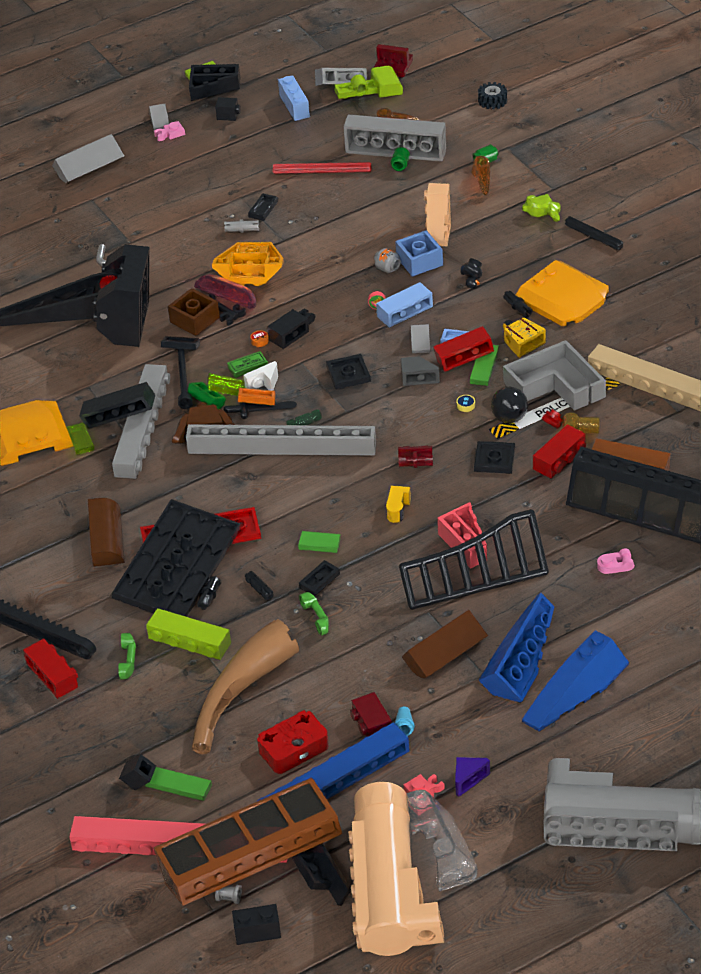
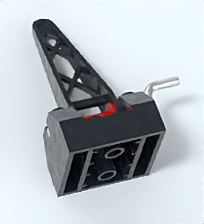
M100 244L96 261L102 266L101 273L87 276L1 308L0 326L94 319V322H97V330L114 345L140 347L149 306L150 247L124 244L104 260L106 246Z

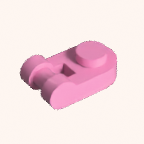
M629 549L604 554L597 559V569L604 574L630 571L635 566Z

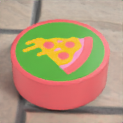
M372 292L368 297V304L372 309L377 310L376 303L386 299L382 292Z

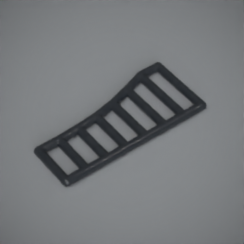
M532 509L511 514L485 532L458 546L426 557L403 562L399 565L408 607L411 610L544 576L549 573L535 512ZM527 518L540 566L539 569L532 571L528 569L517 521ZM508 525H510L521 570L520 574L512 576L509 573L499 532ZM491 536L493 537L502 574L501 579L493 581L490 578L482 542ZM475 546L483 583L472 586L464 551ZM457 554L465 588L453 591L446 558ZM438 561L446 593L434 596L427 564ZM419 567L427 598L415 601L408 569Z

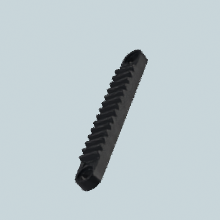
M3 599L0 600L1 624L38 640L44 638L48 644H53L55 647L83 659H90L96 652L94 643L76 634L74 629L69 631V627L63 628L62 624L56 626L55 621L50 623L48 618L43 620V616L37 617L36 613L30 615L29 610L24 612L22 607L17 609V605L11 606L10 602L4 603Z

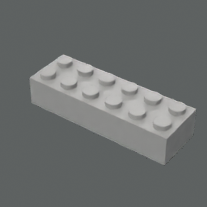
M348 115L344 124L346 153L392 157L396 148L403 147L410 152L409 159L443 161L446 153V126L444 122Z

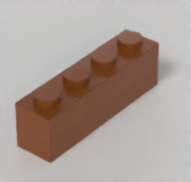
M597 438L592 447V450L663 470L669 471L670 453Z

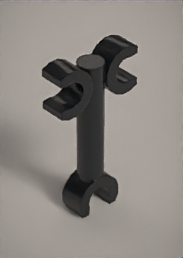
M210 293L209 297L216 300L215 295ZM218 302L219 311L223 312L220 315V321L226 320L227 326L233 324V319L236 320L246 315V308L240 310L239 304L234 305L233 310Z

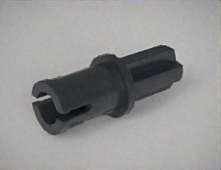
M512 291L505 292L503 298L512 305V309L519 311L525 318L529 317L527 313L532 314L533 309L525 304L521 297H517Z
M211 576L206 587L201 591L202 595L197 606L202 610H206L211 601L217 596L216 591L221 585V580L216 576Z

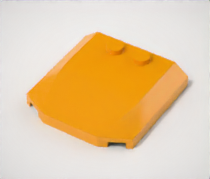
M555 260L522 284L516 296L521 297L524 303L536 313L564 327L567 322L574 321L578 323L583 321L605 303L609 286L562 261Z
M35 400L0 410V466L19 462L18 456L53 446L55 452L73 447L56 401Z

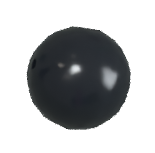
M511 386L501 388L492 398V413L499 421L508 424L518 422L527 412V397L520 389Z

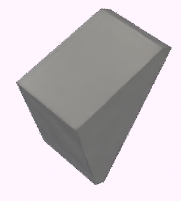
M166 105L149 106L148 111L153 129H164L163 126L169 124Z
M429 324L411 325L412 353H430Z

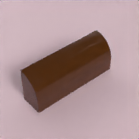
M109 498L88 499L93 566L125 563L119 504Z
M467 610L409 649L402 658L417 676L427 678L488 635L471 611Z

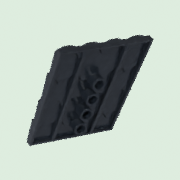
M171 499L113 590L112 598L153 614L158 608L187 617L196 604L202 589L206 587L209 578L237 536L240 523Z

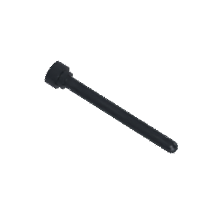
M178 349L181 394L178 396V406L181 409H189L193 405L192 396L188 393L184 349Z

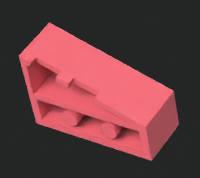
M470 502L437 518L438 535L451 548L482 533ZM484 540L482 545L487 561V544ZM475 546L465 550V558L469 568L471 569L479 565Z

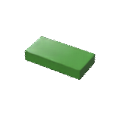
M302 531L298 544L299 550L337 553L341 537L340 534Z

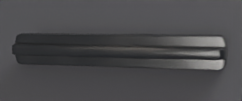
M571 216L565 219L566 226L616 250L623 248L622 240Z

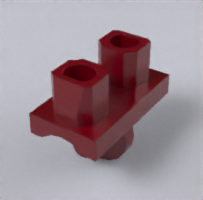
M432 446L398 447L399 467L414 466V468H418V466H433Z

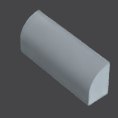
M110 134L56 158L52 166L59 178L67 183L123 158L124 154L113 135Z

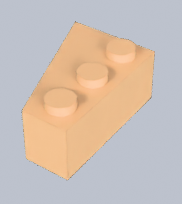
M429 183L428 190L424 191V200H427V204H425V214H427L425 227L440 246H448L451 229L450 184Z

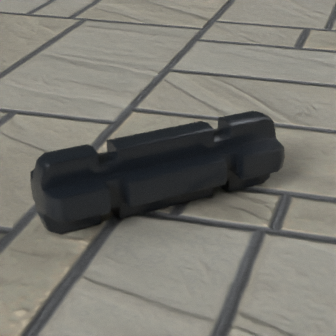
M253 571L245 574V580L265 600L273 598V590L267 587L268 585Z

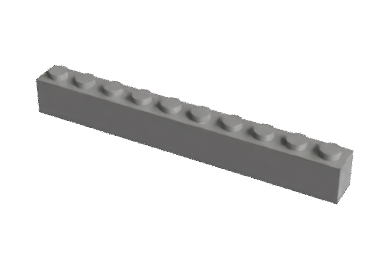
M188 425L186 442L188 454L375 456L376 430L375 426Z

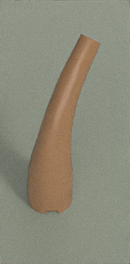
M273 620L253 635L237 651L215 681L204 701L196 723L192 750L198 754L210 752L216 723L226 707L240 692L299 652L296 639L291 640L287 633L290 629L281 620Z

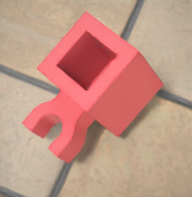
M420 774L403 784L404 791L407 794V804L417 814L435 804L434 793L445 789L442 781L439 784H434L437 782L435 774L430 776L428 781Z

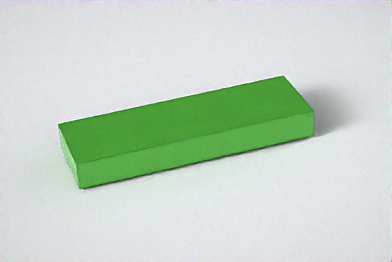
M493 345L494 352L476 359L470 377V384L488 386L499 351V345Z
M156 767L151 781L145 787L204 801L212 786L211 780Z

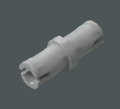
M240 219V221L224 222L225 232L240 231V233H244V231H259V220L244 221Z

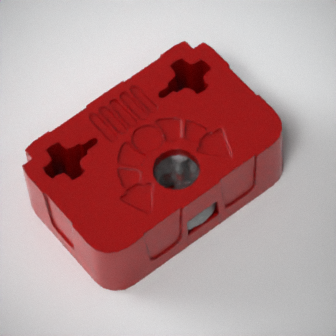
M305 710L259 733V738H257L259 754L273 771L278 774L293 769L329 748L327 729L316 719L311 711L306 712Z

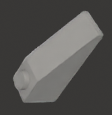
M367 68L316 69L315 86H334L335 84L349 83L352 77L358 74L364 76L365 80H367Z

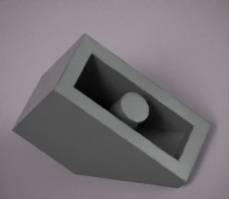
M419 356L401 358L403 386L440 383L438 366Z

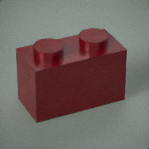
M375 692L351 700L352 709H350V714L353 721L358 722L359 731L362 736H371L381 728L392 723Z

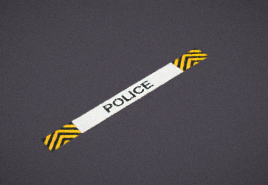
M608 377L605 378L606 391L621 385L616 380ZM561 397L527 412L518 422L509 424L504 422L488 430L498 439L542 420L547 410L551 412L554 409L560 412L570 406Z

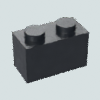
M276 904L232 911L237 945L281 938Z

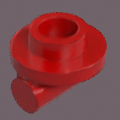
M554 409L551 412L547 410L546 414L542 417L544 422L556 429L561 426L563 421L561 418L562 414Z

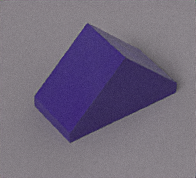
M456 757L455 788L458 797L490 775V760L488 758Z

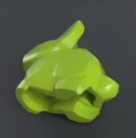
M548 194L537 197L529 195L526 197V203L522 206L524 212L537 218L549 215L554 222L560 221L559 212L561 206L558 202H553Z

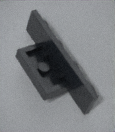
M323 843L293 856L294 863L310 889L329 890L337 905L342 906L351 888Z

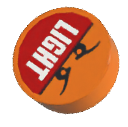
M255 331L250 336L251 344L256 347H263L269 342L268 333L265 331Z

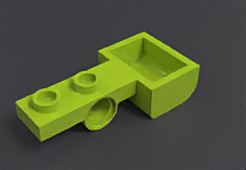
M391 66L372 68L370 80H365L364 76L358 74L353 76L349 83L334 85L338 99L376 93L379 98L403 94V87Z

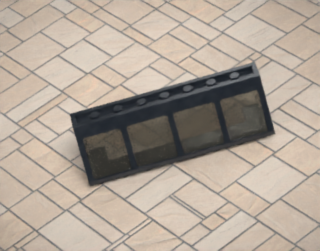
M580 447L573 460L566 505L701 544V480Z

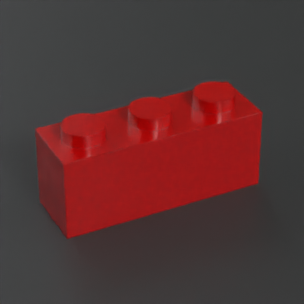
M483 326L433 346L436 360L444 372L494 352L491 337Z
M567 424L533 455V470L552 479L568 463L573 461L580 447H586V433Z
M43 638L23 649L26 664L57 699L78 688V674L76 670L68 666L66 659L62 655H58L53 644L49 645Z

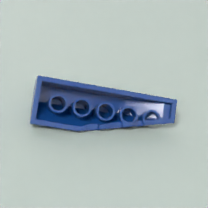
M542 593L535 597L513 625L479 679L492 695L520 703L524 700L538 675L539 668L537 666L539 660L542 659L543 652L541 650L547 639L546 629L550 627L554 611L553 604Z
M595 630L549 680L523 717L522 722L537 731H541L560 719L561 714L567 711L571 712L580 702H586L596 692L601 693L629 665V661L611 638Z

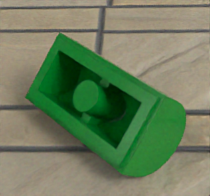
M203 382L189 383L188 393L200 402L207 403V405H216L217 409H222L226 402V398Z

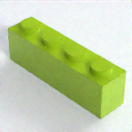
M158 608L146 624L149 639L202 654L209 658L221 660L231 644L229 629Z

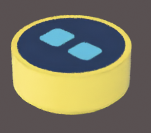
M470 395L458 397V410L462 412L472 411L475 408L474 397Z

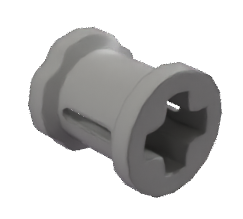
M228 885L217 890L215 900L219 902L227 900L233 901L234 904H239L242 895V885Z

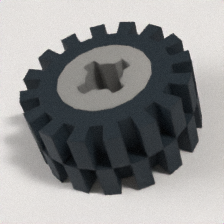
M488 82V85L483 84V86H480L478 89L479 105H482L483 108L486 107V109L492 108V110H495V107L497 109H500V106L504 107V104H507V88H505V85L501 86V83L496 84V82H493L491 84V82Z

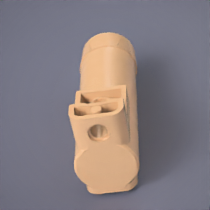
M374 782L360 788L354 796L355 815L354 821H352V831H349V842L352 844L349 854L350 860L353 862V866L350 867L351 879L354 880V884L351 885V893L355 902L352 903L353 917H355L353 932L356 935L357 948H362L363 953L372 952L377 955L392 956L401 954L413 946L444 943V929L438 902L424 903L417 867L412 868L409 834L410 815L408 813L407 794L403 788L394 783Z

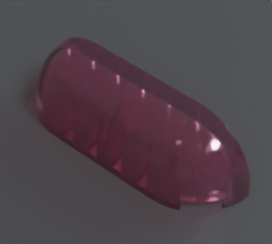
M214 274L203 275L195 282V288L249 309L256 307V297L246 286Z

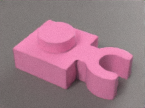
M179 121L164 125V129L154 130V135L158 138V141H163L167 137L173 139L185 135V129Z

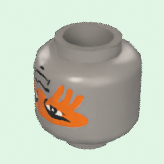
M388 248L381 249L374 256L375 267L383 272L391 273L397 271L400 267L399 255Z

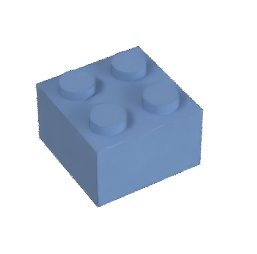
M427 230L395 241L396 253L399 255L401 264L411 276L443 266V249Z

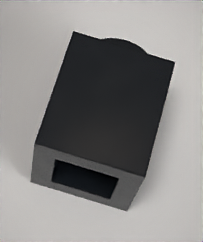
M218 97L215 106L217 120L236 121L237 115L241 112V106L238 105L237 98Z
M139 754L125 763L119 779L132 789L137 790L151 781L156 765L142 754Z

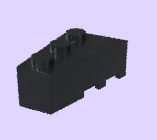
M239 64L191 65L189 81L191 101L240 89L241 76Z

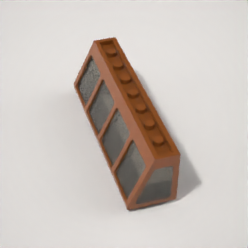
M311 777L153 848L165 885L184 906L342 834L337 814Z

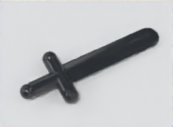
M295 401L275 402V405L239 402L240 405L225 406L223 410L226 413L240 412L241 418L247 419L249 411L295 408L297 403Z

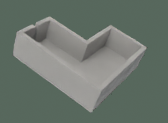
M566 340L503 366L504 384L507 387L511 386L520 389L527 397V401L555 390L573 410H577L588 405L589 401L593 403L606 397V380Z

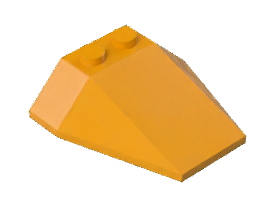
M237 242L214 258L212 268L230 284H235L236 286H244L245 284L261 286L282 267L284 259L272 242Z

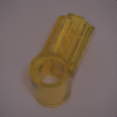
M567 413L562 418V429L568 424L584 433H599V417H579L575 413Z

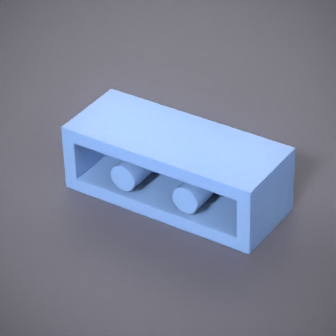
M294 76L278 79L279 96L294 121L309 118V102Z
M419 282L376 303L377 317L390 328L433 307L432 292Z

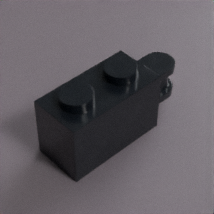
M292 309L267 326L269 341L285 349L309 332L308 325L314 322L315 314L309 313L307 309H302L299 312Z

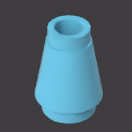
M400 707L395 724L407 736L414 731L415 725L410 709L408 707Z

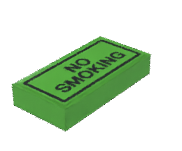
M259 351L230 361L227 365L236 378L267 365L268 361Z

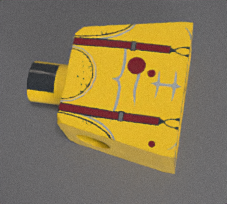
M521 318L516 322L508 319L503 323L504 341L519 358L546 343V329L526 318Z

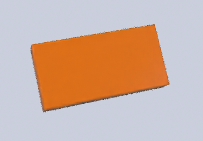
M239 388L238 402L275 405V391Z

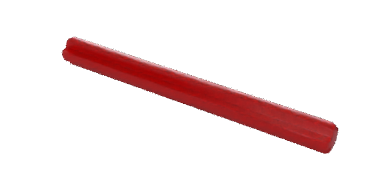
M370 162L273 164L272 167L274 174L371 172L372 169Z

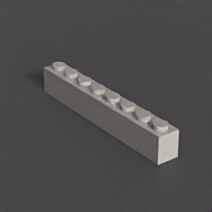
M145 364L139 384L147 382L155 393L153 407L151 410L127 417L112 462L114 477L136 479L138 472L142 470V460L146 458V447L150 445L151 433H154V422L158 420L159 408H162V397L166 395V385L170 383V373H167L166 365Z

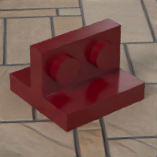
M378 44L376 47L377 62L374 68L391 66L397 77H405L413 61V54H409V48Z

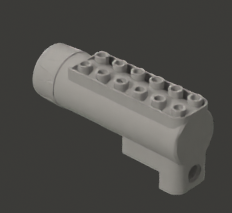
M555 758L548 763L544 800V840L553 846L677 851V843L701 845V788L677 789L613 786V773L570 771L569 758Z

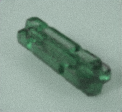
M318 409L313 410L311 414L308 412L295 417V420H287L286 424H311L313 420L316 422L322 419L321 412Z

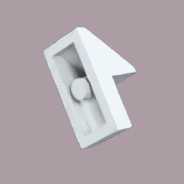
M271 362L244 374L245 388L258 389L265 386L269 391H273L278 379L277 362Z

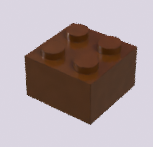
M193 288L168 305L170 323L194 336H197L220 318L218 301Z

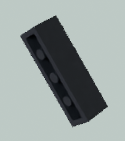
M147 382L84 401L79 417L86 427L91 429L152 409L155 393Z

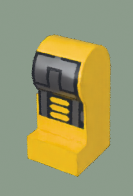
M391 485L386 504L388 521L398 523L403 520L404 505H410L411 501L410 487Z

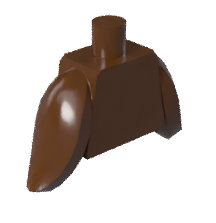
M201 402L197 407H191L189 413L184 414L179 420L172 443L181 444L186 441L188 425L235 424L229 414L222 409H217L216 405H207V403Z

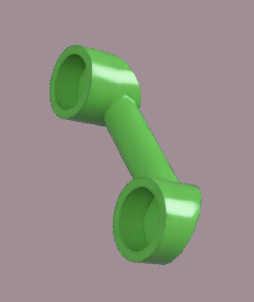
M309 592L300 594L299 600L302 608L305 610L312 607L319 620L315 621L318 633L321 636L329 632V618L321 608L316 597Z
M121 633L122 649H127L126 663H119V679H128L134 671L136 644L130 633Z

